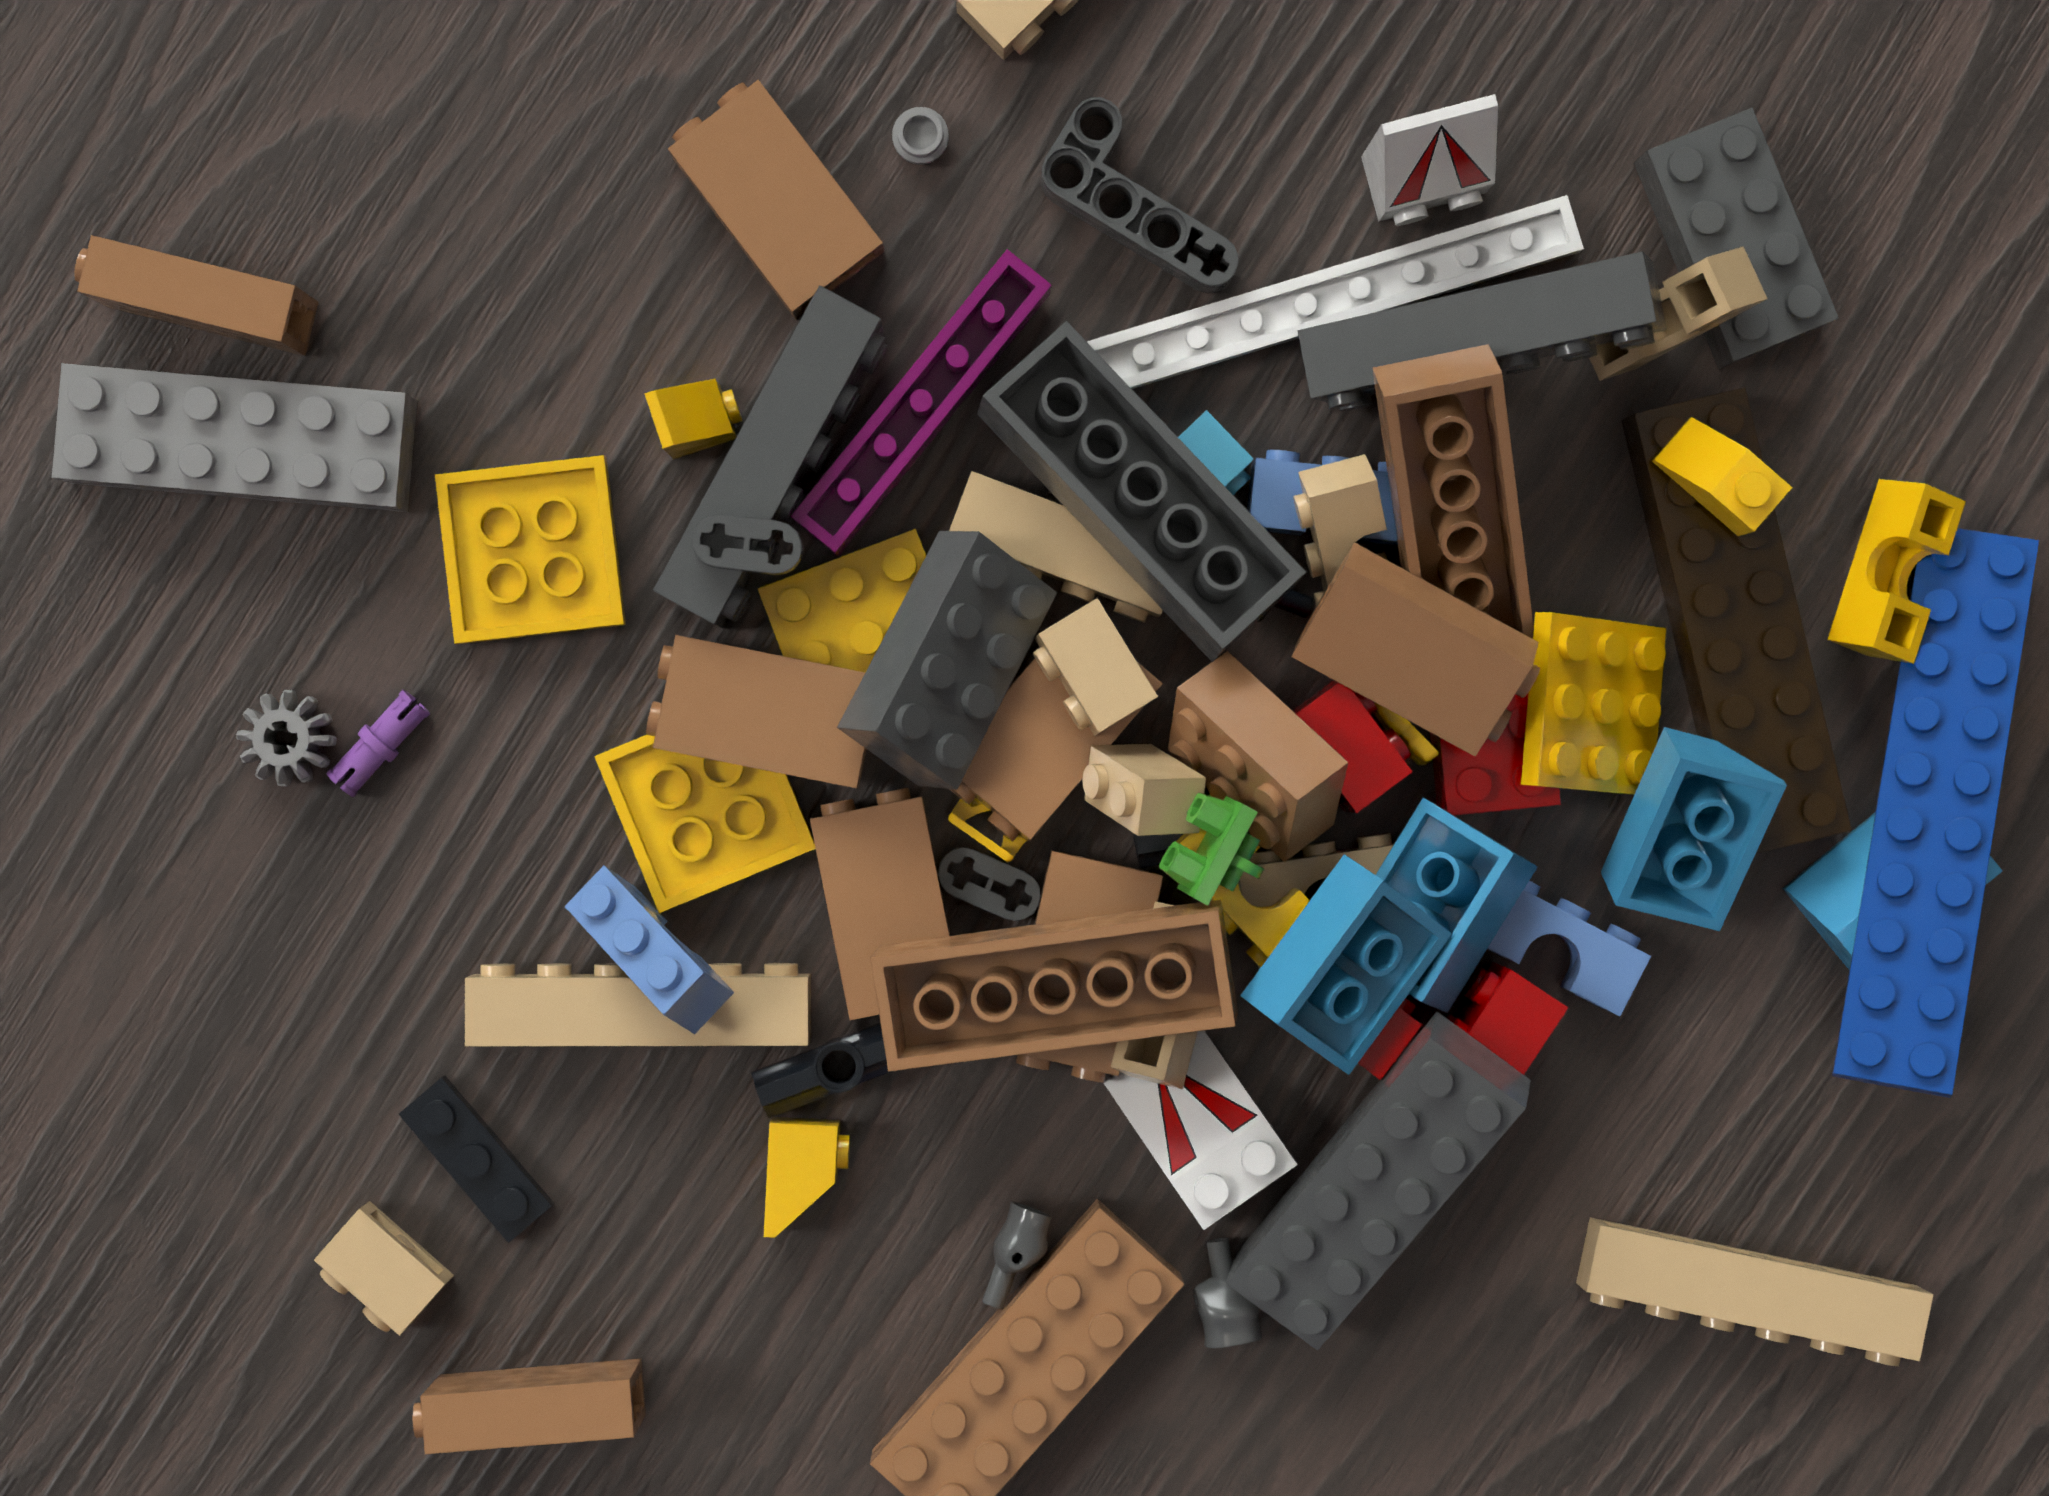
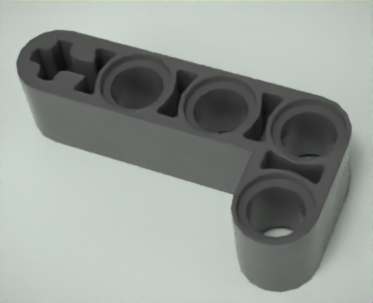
M1091 97L1082 101L1073 111L1045 157L1041 171V187L1045 196L1054 204L1195 290L1203 293H1216L1225 289L1231 282L1238 267V253L1235 246L1224 236L1106 165L1120 138L1122 116L1118 107L1105 98ZM1100 116L1109 122L1112 132L1102 140H1092L1082 133L1080 124L1085 118ZM1066 163L1076 166L1082 174V181L1071 189L1058 187L1050 175L1056 166ZM1109 193L1122 194L1128 199L1130 211L1121 218L1108 217L1100 209V199ZM1157 222L1169 223L1178 233V242L1169 248L1157 247L1150 241L1147 230ZM1189 236L1197 240L1192 249V252L1205 259L1209 258L1212 253L1222 257L1219 267L1225 271L1224 273L1215 270L1210 276L1204 275L1201 272L1203 261L1190 252L1185 263L1177 259L1183 253Z

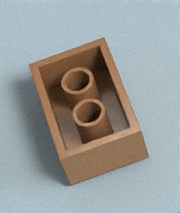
M1228 651L1177 687L1168 745L1170 756L1206 777L1205 787L1208 789L1210 796L1224 800L1227 796L1258 812L1249 828L1251 836L1260 840L1258 845L1265 849H1271L1279 858L1286 862L1334 825L1348 762Z

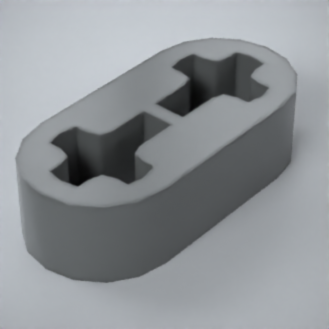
M723 514L709 515L701 519L694 527L691 537L692 548L696 556L706 565L718 569L782 575L797 567L801 562L804 552L803 541L798 532L789 524L774 520ZM716 525L725 526L727 536L744 539L743 549L724 548L722 556L714 558L712 557V548L703 545L704 535L714 534ZM774 532H782L785 543L793 545L792 555H782L780 564L773 565L770 564V555L762 551L751 550L752 540L769 542L772 541Z
M967 847L953 849L940 862L938 871L940 883L946 892L958 899L1013 921L1026 919L1039 906L1041 898L1039 885L1034 877L1026 871ZM965 856L975 860L973 870L988 877L985 887L967 881L963 889L957 888L953 885L954 875L947 871L951 862L960 864ZM1016 879L1026 882L1024 891L1032 896L1028 906L1018 904L1014 911L1005 908L1006 898L990 890L994 880L1006 886H1012Z

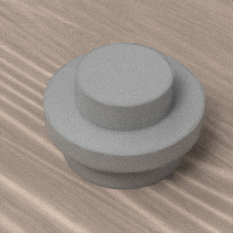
M914 107L903 112L898 117L893 127L892 139L897 153L904 160L913 164L923 165L934 162L944 153L948 144L949 133L946 122L936 111L926 107Z

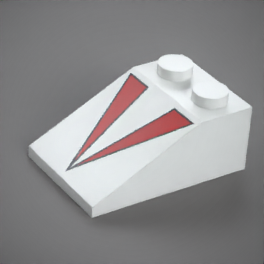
M1495 94L1381 124L1361 156L1378 222L1394 218L1395 225L1401 226L1427 218L1428 208L1448 203L1450 211H1458L1483 202L1481 194L1487 193L1495 184L1498 103Z
M1204 1030L1197 1033L1183 1090L1130 1077L1122 1072L1119 1073V1076L1113 1075L1104 1082L1106 1088L1203 1230L1298 1165Z

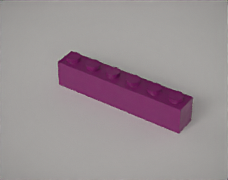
M1006 249L794 511L791 518L835 555L839 556L1050 296L1052 285L1011 251Z

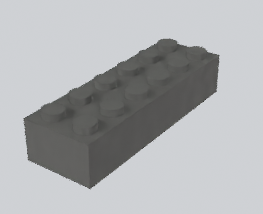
M1642 251L1297 331L1311 399L1328 403L1329 409L1339 408L1340 411H1349L1373 405L1371 395L1376 394L1373 367L1489 344L1501 371H1506V374L1510 375L1540 368L1539 358L1556 355V359L1562 358L1563 362L1590 358L1598 355L1597 345L1614 342V346H1620L1621 350L1649 345L1655 342L1653 333L1667 330L1654 262Z
M819 285L654 587V592L721 628H724L728 619L735 623L739 621L753 593L745 589L753 573L718 569L702 562L692 548L691 537L694 527L701 519L717 514L780 522L784 520L790 524L793 522L791 515L807 496L803 492L804 489L800 487L808 472L811 470L819 474L833 449L834 444L830 443L831 438L828 437L836 421L846 424L859 402L861 394L857 393L859 388L856 387V384L862 373L865 371L873 375L887 350L888 345L885 344L886 337L883 336L884 330L881 318ZM716 525L714 534L704 535L703 545L712 548V557L720 558L724 548L743 549L744 539L731 538L726 535L725 526ZM774 538L769 542L752 540L751 550L767 553L770 555L771 563L780 544Z
M1067 321L982 396L977 415L1212 662L1221 656L1290 592L1306 573L1292 556Z
M1436 1012L1383 1078L1375 1085L1236 1252L1226 1284L1318 1351L1523 1113L1527 1106L1531 1080L1446 1017Z

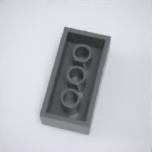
M1753 108L1649 149L1634 162L1678 272L1685 270L1706 257L1744 246L1768 298L1704 333L1718 370L1819 329L1839 318Z
M939 531L837 728L916 785L957 790L1057 592L981 532Z

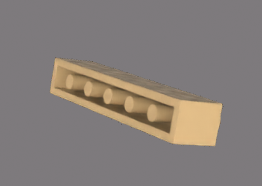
M563 963L537 964V974H515V964H481L480 974H473L465 978V1046H808L811 1042V974H798V964L796 963L764 964V974H742V964L739 963L708 964L734 991V994L696 1034H693L664 1016L617 963L594 964V974H572V964Z
M1591 1217L1588 1223L1576 1281L1583 1290L1591 1293L1590 1301L1599 1305L1623 1309L1625 1300L1646 1304L1645 1313L1670 1320H1679L1680 1312L1701 1316V1325L1728 1332L1734 1331L1735 1323L1756 1327V1336L1780 1343H1789L1790 1335L1811 1339L1810 1347L1838 1355H1844L1846 1346L1866 1350V1359L1890 1366H1899L1901 1358L1920 1361L1933 1300L1932 1293L1913 1284Z

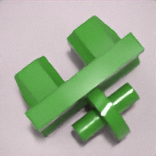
M1202 793L1196 794L1187 811L1186 821L1207 832L1196 852L1174 841L1164 854L1159 868L1179 883L1177 889L1206 905H1209L1219 885L1234 891L1243 872L1259 879L1264 868L1252 863L1250 859L1260 840L1247 834L1258 812L1227 796L1224 800Z

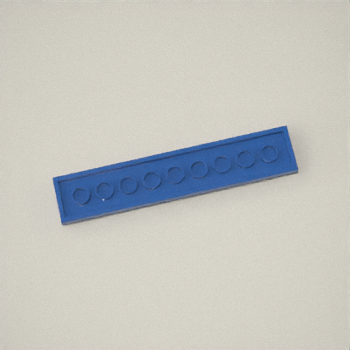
M1957 528L1949 556L1931 554L1922 558L1916 564L1910 601L1931 609L1914 664L1900 662L1832 1073L1833 1077L1951 1098L1953 1094L2039 540Z

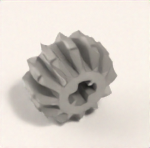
M284 690L280 698V704L272 694L260 696V704L264 714L249 708L244 711L243 716L255 726L253 731H237L236 738L238 740L252 741L253 748L244 751L240 758L243 763L262 759L255 773L258 779L266 780L275 771L277 785L289 786L293 779V773L301 782L313 780V772L309 762L321 768H326L329 765L330 760L328 757L319 752L318 749L319 746H335L337 738L332 735H320L319 729L328 726L333 719L329 713L311 717L317 708L318 700L316 698L307 696L298 705L296 691ZM288 729L291 733H297L298 740L296 745H287L289 753L286 754V746L282 743H276L277 731H286Z

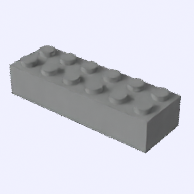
M61 363L52 478L71 484L408 512L417 400L402 392Z

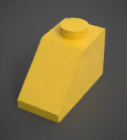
M716 379L644 393L662 448L673 459L734 440L737 437L733 424L743 420L732 389L722 392L720 384Z
M1690 417L1652 460L1653 463L1737 536L1754 532L1793 488L1749 449L1693 417Z
M773 1117L771 1119L768 1138L764 1237L775 1238L835 1184L838 1169H848L850 1135L840 1134V1120Z

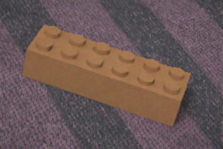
M1489 344L1373 367L1401 568L1533 639L1534 625L1503 374Z
M1221 899L1212 900L1209 905L1198 902L880 945L870 957L888 1072L1236 1026L1238 1016Z
M1096 1199L1006 1300L1003 1310L998 1309L873 1448L870 1465L905 1496H996L1183 1287L1184 1281L1181 1273L1102 1202Z

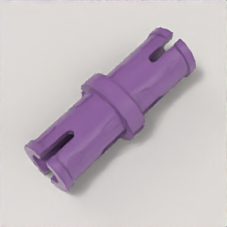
M404 689L401 690L399 696L371 727L366 724L358 732L360 739L332 769L326 772L327 776L337 784L354 768L355 772L340 787L351 797L356 796L357 791L385 760L392 762L399 754L396 748L424 718L430 715V712L419 703L402 719L401 715L416 700L415 697Z

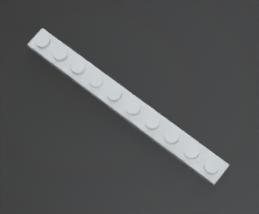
M1565 195L1087 341V343L1131 389L1298 339L1297 330L1409 305L1580 253L1584 248L1568 196Z

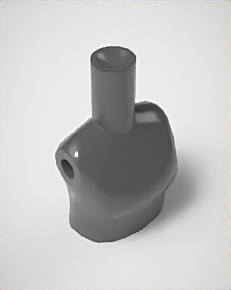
M1010 1202L1007 1220L994 1240L995 1267L984 1294L983 1303L1003 1310L1016 1273L1027 1269L1046 1254L1048 1248L1047 1232L1052 1218L1050 1215L1021 1203Z
M1216 1238L1206 1241L1212 1277L1193 1288L1195 1306L1204 1327V1346L1207 1348H1223L1262 1339L1263 1336L1258 1317L1259 1307L1226 1284L1232 1266L1229 1238Z

